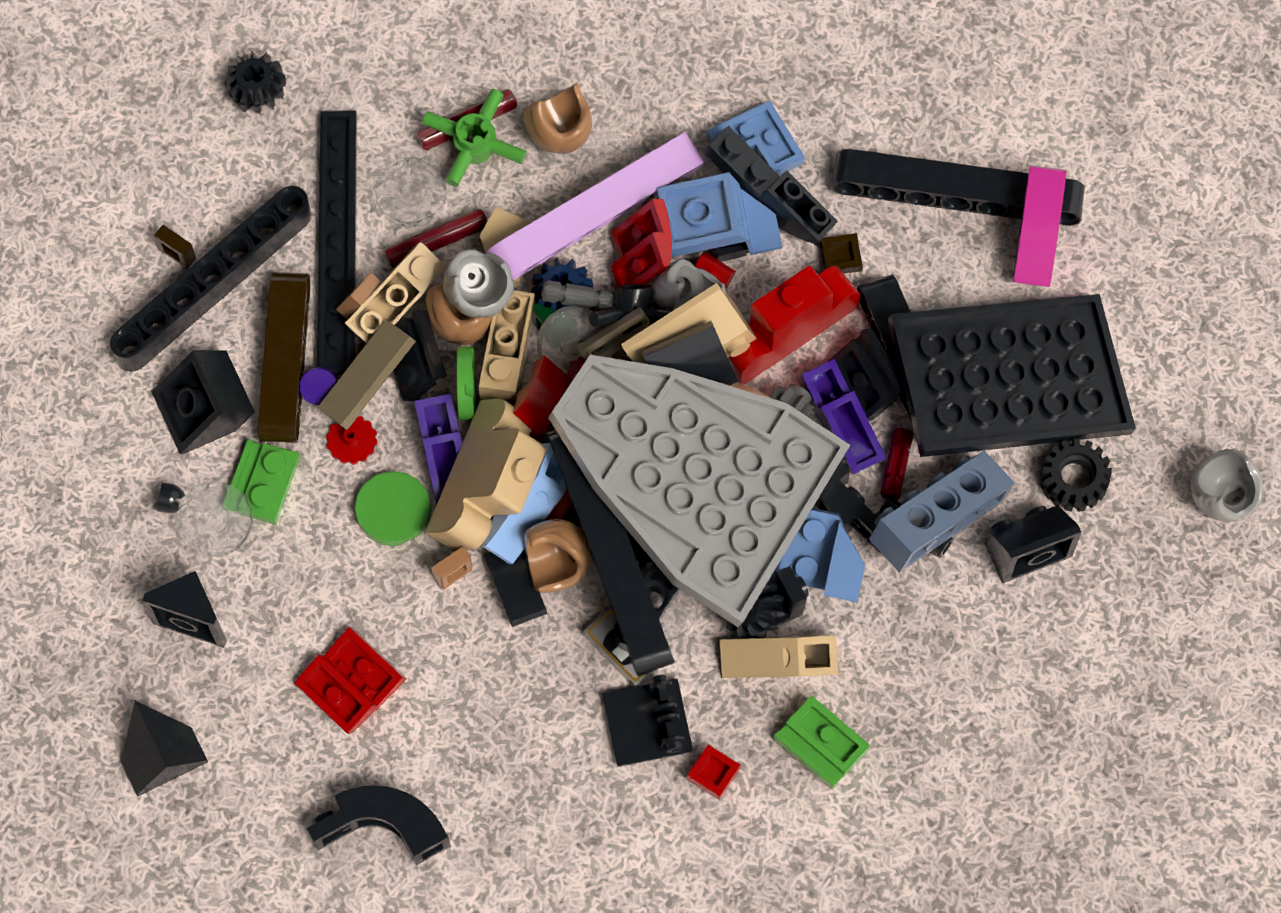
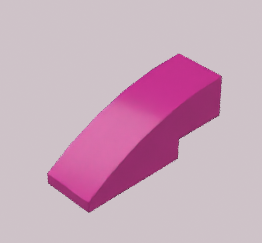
M1033 165L1029 167L1013 272L1014 283L1050 287L1066 170Z

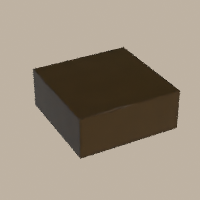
M162 225L154 234L158 249L186 269L196 260L192 244L165 225Z
M857 233L823 237L821 239L820 245L825 270L832 266H838L844 274L862 272L863 264Z

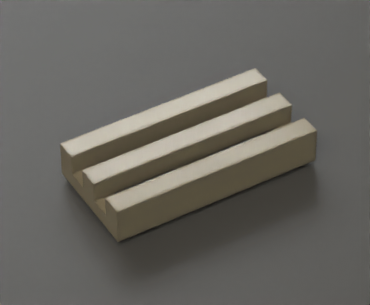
M639 307L580 344L578 351L586 359L590 355L628 361L630 358L621 344L653 323ZM638 322L642 323V325L638 326L626 335L623 334L615 340H613L610 345L600 350L596 354L592 352L600 346L607 343L608 341L612 340L619 334L623 333L627 329L631 328Z

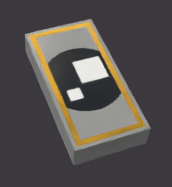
M610 607L583 631V635L633 687L639 686L655 671L637 677L628 652L620 649L615 643L614 626L616 619Z

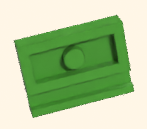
M248 439L225 498L224 510L240 513V515L276 525L299 464L300 454L265 443L263 445L255 443L253 440Z
M812 695L786 722V725L774 735V740L832 790L870 749V745Z

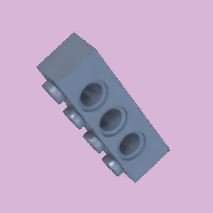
M985 450L972 459L966 456L953 467L952 472L948 475L940 473L934 477L927 485V489L921 493L918 490L911 492L897 509L893 510L892 507L884 510L875 519L874 523L877 526L869 540L900 573L1001 504L1015 482Z

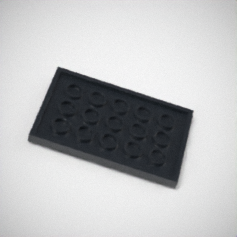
M1100 294L891 314L887 320L920 457L1057 443L1065 440L1073 441V439L1084 440L1131 435L1136 429Z

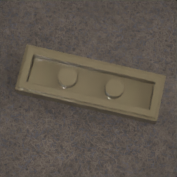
M385 319L317 408L348 430L416 341Z

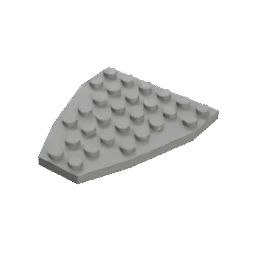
M596 355L588 357L548 417L594 491L670 582L737 627L745 620L850 447V444L785 402L673 368Z

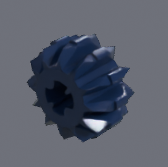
M557 257L554 261V267L543 262L541 266L542 274H534L532 278L535 286L532 287L531 293H535L534 300H538L536 303L569 317L570 311L581 316L584 312L582 307L561 304V301L556 303L543 301L541 292L544 282L548 280L561 282V286L568 283L593 288V281L587 278L588 270L585 266L576 269V261L573 258L566 265H562V261Z

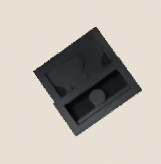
M712 321L641 351L646 364L677 369L729 386L738 382Z

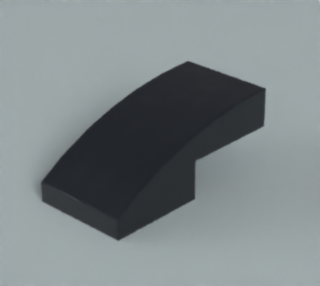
M523 551L513 564H508L492 552L483 554L512 627L548 614L540 592L536 591L533 587L528 562Z

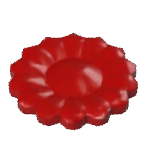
M358 416L348 430L337 422L330 426V432L326 435V440L328 441L327 449L332 452L331 455L334 459H339L342 464L349 462L355 465L359 461L365 462L368 456L374 454V447L378 444L376 439L377 431L372 428L370 421H365L362 416Z

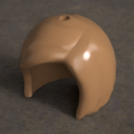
M578 84L571 85L547 100L531 103L523 111V120L529 136L538 147L551 153L566 154L577 150L587 141L592 129L590 107Z
M443 283L433 285L428 290L426 295L427 316L433 330L439 337L450 343L470 345L481 340L490 331L492 317L473 318L459 312L445 297Z
M551 519L535 524L524 532L528 568L533 587L536 591L541 593L561 591L574 586L584 578L593 557L583 530L579 526L568 520Z

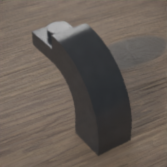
M361 786L334 795L340 810L335 813L327 811L320 814L312 821L313 825L307 828L310 838L318 851L360 828L380 827L387 829L403 841L416 865L451 847L447 833L429 807L409 793L386 786Z

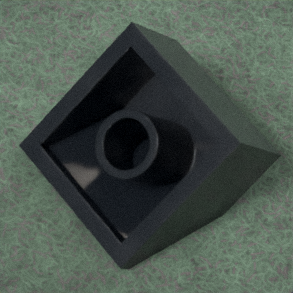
M193 350L152 391L180 454H185L236 432L255 413L226 350Z
M1059 505L1048 509L1046 506H1039L1027 512L1022 519L1014 522L1011 519H1005L994 524L987 533L985 546L1002 582L1006 583L1073 557L1082 531L1079 525Z

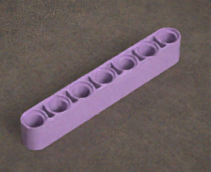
M682 133L501 240L484 254L491 253L504 259L511 269L512 279L515 280L656 195L657 188L677 183L698 170L706 162L687 133Z

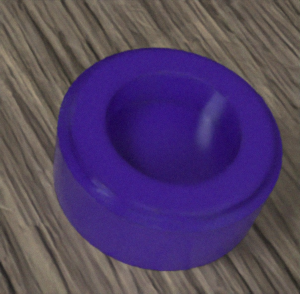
M316 366L310 368L305 372L300 381V392L303 398L311 404L320 405L337 383V377L326 367Z

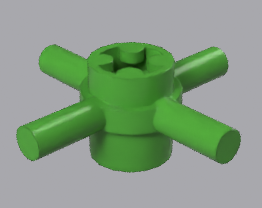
M491 89L479 114H468L462 117L458 123L432 112H426L422 124L452 136L454 147L459 153L445 179L449 185L458 187L469 164L483 163L490 158L492 153L523 164L527 151L496 139L495 128L491 124V120L504 96L500 91ZM475 136L473 143L467 142L468 137Z

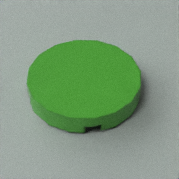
M458 346L459 420H473L476 412L475 357L472 346Z
M390 471L378 474L364 484L357 495L355 511L358 523L368 538L381 545L398 546L412 538L414 540L422 534L429 523L431 505L427 490L418 479L407 473Z

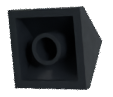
M196 571L144 594L142 602L154 625L222 648L225 647L227 640Z

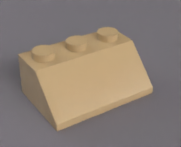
M715 283L621 345L632 362L646 364L641 351L709 321H712L727 357H735L742 354L750 347L749 343L757 338L736 303L718 283Z

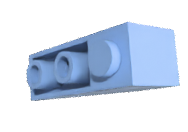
M550 443L542 444L547 450L522 511L519 514L494 516L490 533L484 541V548L508 564H513L525 548L524 532L531 526L545 521L564 495L566 485Z

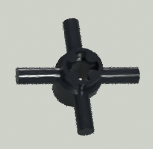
M618 285L614 287L615 303L613 307L602 311L595 310L594 306L590 307L589 323L593 327L613 324L639 307L650 321L655 323L673 310L657 308L655 302H652V286ZM638 322L631 328L624 331L623 334L631 332L638 326L642 325V323Z

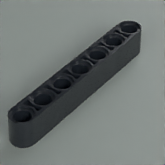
M844 149L836 154L832 190L841 195L1021 219L1028 173ZM1066 178L1060 225L1074 226L1081 222L1085 186L1077 180Z
M287 186L281 189L112 335L110 340V348L118 366L129 372L138 371L304 229L312 216L306 192L298 186ZM292 205L301 206L297 211H286ZM263 229H274V231L268 235L259 234ZM237 252H247L242 258H232ZM210 275L220 276L214 282H205V279ZM182 299H193L192 302L186 306L177 305L179 301H181ZM156 322L165 323L158 330L149 329ZM137 346V349L131 354H122L126 347Z
M557 431L547 432L554 456L637 677L674 664L668 641L624 525L594 491Z

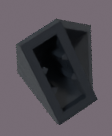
M134 700L121 763L137 797L208 763L192 727Z

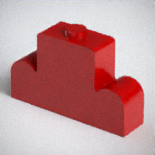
M809 265L751 305L750 323L748 325L757 339L749 343L750 347L742 354L728 357L739 383L745 385L859 308L860 293L838 266L829 267L818 275L812 266Z

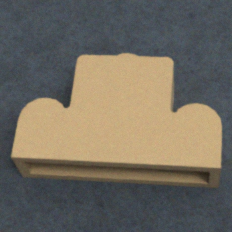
M501 398L480 400L425 532L453 551L458 550L462 546L466 550H473L482 545L490 533L492 527L490 519L492 516L519 514L522 511L547 450L544 445L529 436L531 429L513 414L514 406Z

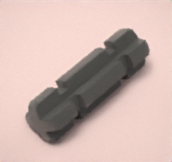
M550 280L544 282L542 287V300L546 302L556 303L561 301V304L588 309L594 306L595 310L599 311L611 309L614 305V292L600 289V291L596 292L595 288L568 283L561 286V282Z

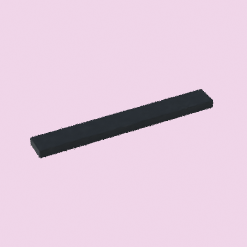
M356 110L321 111L317 366L330 369L336 375L337 380L341 378L355 359V333L345 324L348 319L342 316L336 309L356 287Z

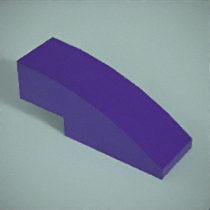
M835 359L796 377L799 385L811 395L812 401L810 405L814 407L813 412L822 427L850 444L844 459L847 461L848 469L852 475L886 459L855 392H850Z
M451 392L414 399L436 506L462 446Z

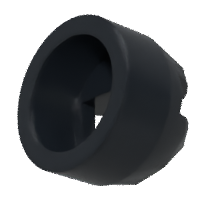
M162 482L157 512L176 513L180 511L184 504L175 501V499L186 498L184 491L175 484Z

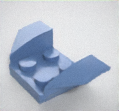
M729 172L657 188L655 199H664L669 216L672 234L671 257L741 242L747 243L750 255L782 249L776 214L742 190L739 183Z
M812 508L770 578L774 579L776 571L790 566L796 577L801 576L806 586L824 590V596L858 602L865 564L845 531L839 513Z

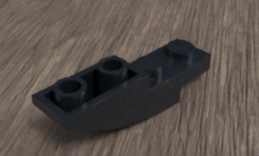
M729 125L702 151L723 173L729 172L739 183L742 190L776 214L779 229L816 245L838 222L787 170L779 176Z
M843 457L815 505L820 510L839 513L847 534L854 528L881 554L869 540L877 526L874 521L881 513L876 512L874 514L864 504L865 500L858 490L852 486L848 488L845 486L848 484L850 470L848 469L847 461Z

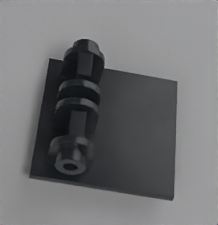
M657 675L651 678V684L602 693L617 767L694 752L678 678L667 680L666 675Z

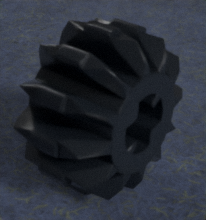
M251 51L249 56L250 59L245 60L238 56L236 60L237 66H228V78L225 79V87L229 92L231 102L233 104L240 103L241 109L244 112L254 106L255 111L260 114L262 111L261 105L264 104L274 110V99H283V87L287 84L286 76L282 73L281 64L278 60L272 62L267 52L259 59L253 51Z
M768 581L743 623L737 627L728 621L726 628L730 631H737V636L741 638L767 637V631L779 629L775 618H781L786 615L782 610H779V604L786 599L782 595H776L779 585Z

